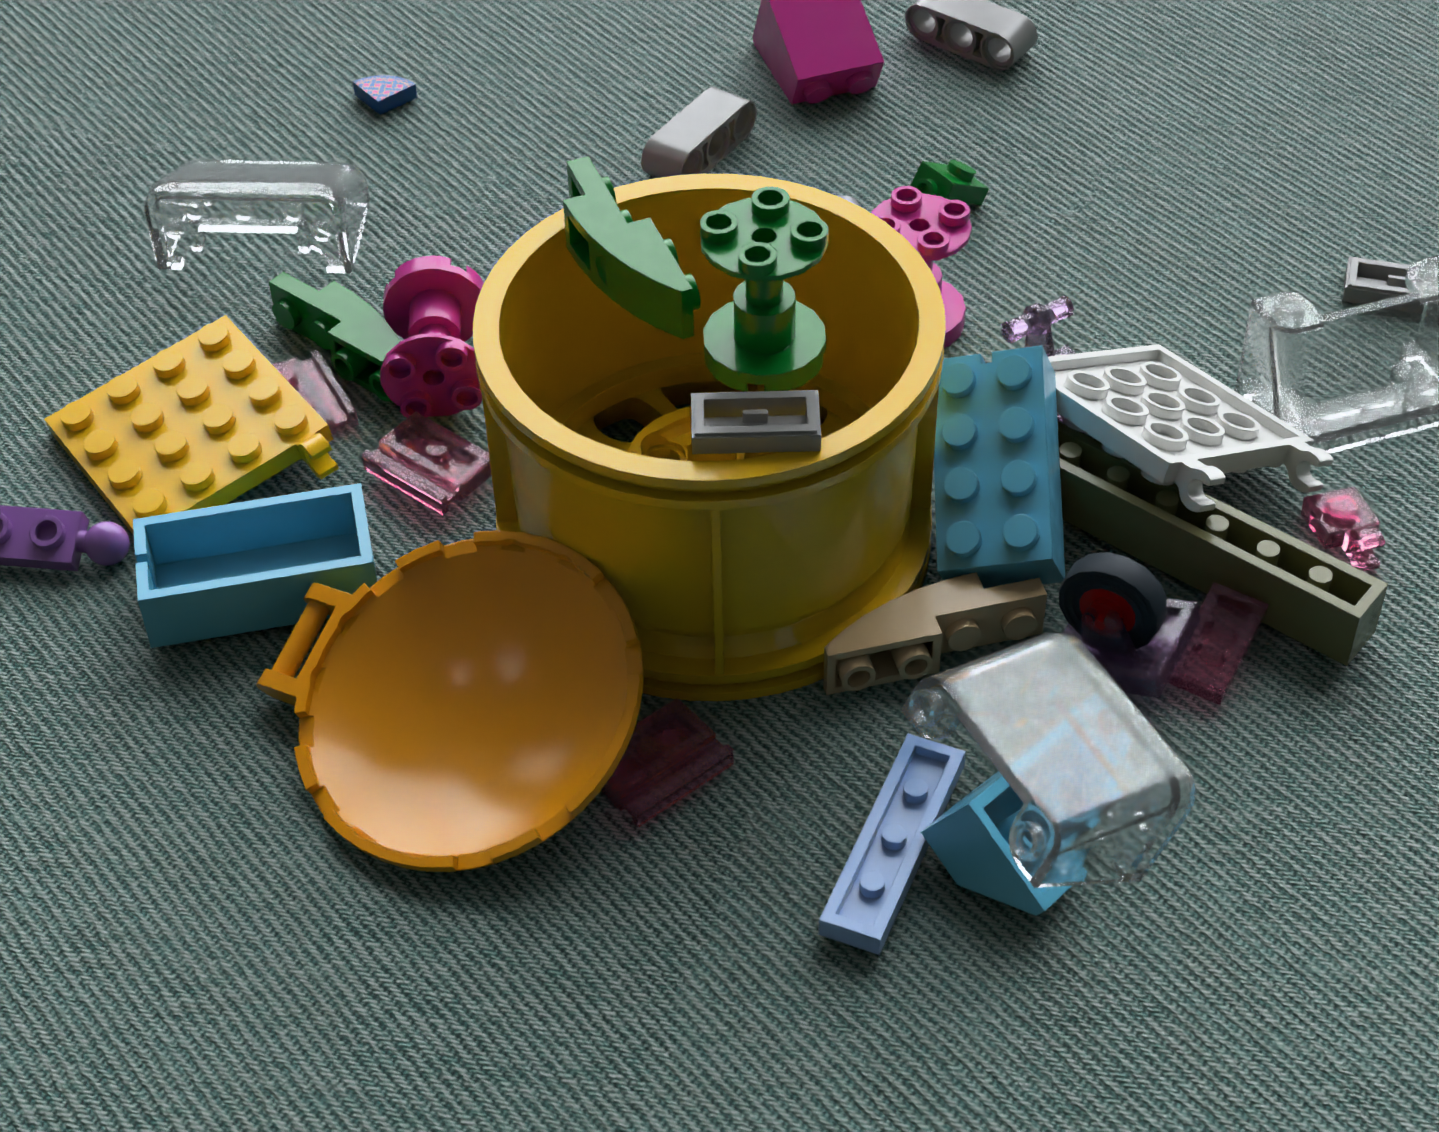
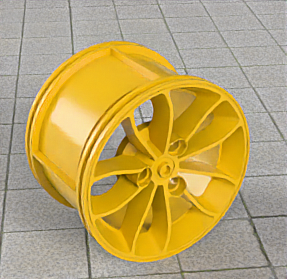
M703 173L648 179L615 187L616 203L620 211L627 209L633 222L651 218L662 238H670L677 251L679 267L684 275L692 274L697 283L701 305L700 309L693 311L694 336L681 339L634 316L599 289L578 266L566 247L564 209L550 215L523 234L494 265L480 291L472 323L476 372L483 399L496 508V530L525 532L546 537L580 553L600 569L626 603L635 622L643 657L642 693L688 701H730L779 694L824 679V647L865 614L895 598L922 588L927 574L932 534L931 493L938 390L944 360L946 332L945 308L939 286L932 271L919 252L904 236L882 219L841 197L798 183L762 176ZM770 186L782 188L788 192L791 201H796L815 211L828 225V248L821 261L803 274L784 279L795 290L796 300L814 310L825 325L826 350L823 354V365L819 373L803 386L789 390H818L820 423H822L821 451L692 454L691 406L677 409L675 406L691 404V393L744 392L732 389L715 379L704 362L703 328L711 314L728 302L733 301V293L736 287L745 279L731 277L710 264L701 251L700 220L709 211L718 210L724 205L735 201L751 198L753 192L759 188ZM748 383V392L764 391V385ZM623 419H633L645 426L632 442H621L609 438L600 431Z

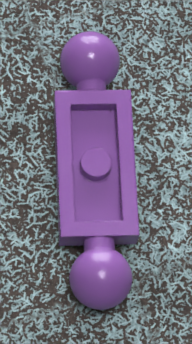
M0 505V565L78 571L81 555L86 553L93 562L99 565L110 566L119 563L125 558L129 551L130 540L126 530L115 522H99L87 531L89 519L82 511Z

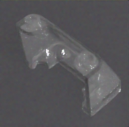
M197 159L184 163L152 184L144 202V213L158 269L182 270L188 250L191 248L192 251L203 250L206 241L205 232L296 233L299 252L310 253V249L319 252L327 260V273H352L370 198L364 174L357 167L349 163Z
M1439 255L1420 259L1413 262L1407 268L1405 285L1410 291L1409 294L1321 315L1310 301L1295 292H1282L1251 300L1234 391L1313 439L1312 447L1323 449L1328 453L1439 426Z
M1045 633L925 678L915 686L901 709L914 729L923 738L944 739L949 737L961 722L1022 800L1024 805L1010 827L1009 847L1015 863L1034 888L1140 882L1189 815L1195 802L1196 788L1194 778L1188 767L1085 645L1072 634Z

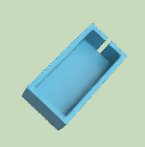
M1042 345L992 352L991 363H985L981 354L944 358L938 390L934 449L937 572L943 580L977 572L983 588H989L1040 578L1042 584L1060 583L1065 579L1055 371Z
M361 483L133 519L134 550L137 561L135 563L137 599L151 648L296 624L307 605L303 598L313 582L353 594L364 583L370 588L377 582Z

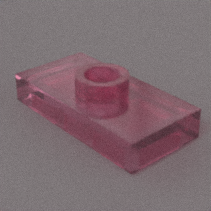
M1214 582L1167 670L1165 682L1221 705L1267 614L1269 604Z

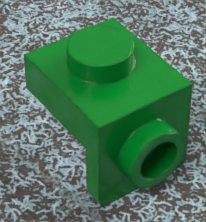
M950 160L948 165L922 161L910 185L918 188L924 194L937 195L948 200H961L966 204L982 205L990 189L974 178L976 171L973 168L957 160Z

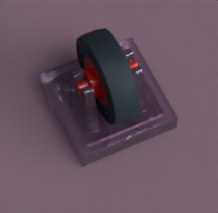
M1104 552L1090 553L1077 560L1059 589V607L1068 625L1044 664L1048 683L1159 698L1201 620L1197 602L1167 598L1161 583L1146 567L1128 557Z

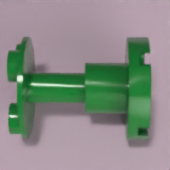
M774 186L762 187L755 190L751 198L735 201L724 205L718 210L709 211L700 220L701 251L710 264L731 277L745 279L736 287L733 293V301L728 302L711 314L703 328L704 362L715 379L732 389L748 392V383L764 385V391H789L803 386L819 373L823 365V354L826 350L824 323L814 310L796 300L795 290L784 279L803 274L821 261L828 248V225L815 211L796 201H791L786 190Z

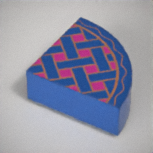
M377 75L353 81L354 95L379 115L417 98L416 84L405 78Z

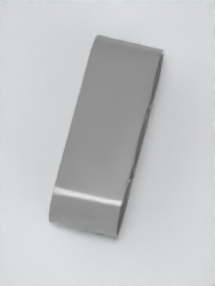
M917 0L906 10L905 14L906 25L916 38L997 70L1009 69L1036 44L1038 39L1037 29L1028 17L986 0Z
M716 87L706 89L650 137L641 156L642 170L657 178L707 173L750 134L756 121V104L753 101Z

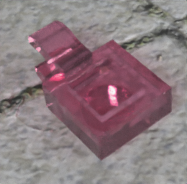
M1355 486L1304 497L1301 515L1325 550L1341 546L1348 556L1350 564L1361 571L1380 567V561L1372 550L1384 547L1385 545L1384 537L1379 530L1380 521Z

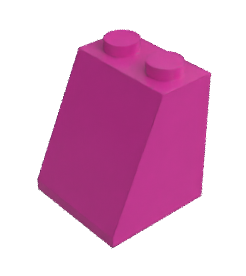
M761 0L752 40L791 105L806 101L808 103H818L824 101L829 96L848 92L860 94L872 87H876L884 59L861 0Z

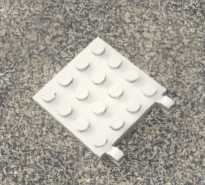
M1159 344L1048 357L1055 371L1057 413L1064 417L1063 422L1068 427L1080 432H1086L1101 442L1102 449L1110 455L1124 458L1140 468L1142 476L1147 480L1159 485H1172L1175 482L1178 486L1182 503L1193 512L1215 509L1216 503L1204 495L1203 484L1207 486L1224 484L1226 479L1225 473H1245L1248 469L1266 466L1280 467L1284 464L1288 470L1289 480L1297 490L1309 493L1320 491L1323 488L1324 484L1314 479L1311 475L1310 466L1311 464L1316 467L1332 465L1334 459L1327 451L1312 447L1313 439Z

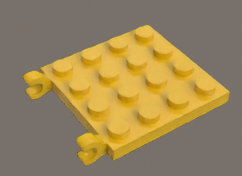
M226 315L205 325L190 336L158 352L155 356L122 375L114 377L108 383L67 404L61 410L44 419L51 434L133 535V519L225 505L300 459L304 460L320 480L339 469L338 464L328 454L332 450L328 442L333 440L329 425Z

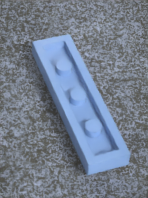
M909 733L907 734L819 918V935L880 955L929 846L921 832L944 813L963 771L966 751Z

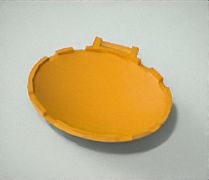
M505 530L474 532L472 539L461 540L447 545H443L437 540L405 554L395 560L397 568L383 576L370 588L365 583L362 584L353 594L313 582L303 598L307 605L272 669H264L256 686L267 695L295 706L294 713L299 717V746L294 747L298 770L305 789L312 795L327 823L344 839L364 853L385 863L426 872L462 871L496 864L535 847L564 828L598 795L614 773L634 732L641 706L643 691L641 643L635 622L618 591L607 580L600 569L580 553L546 537L525 532ZM330 615L298 677L294 678L327 616Z

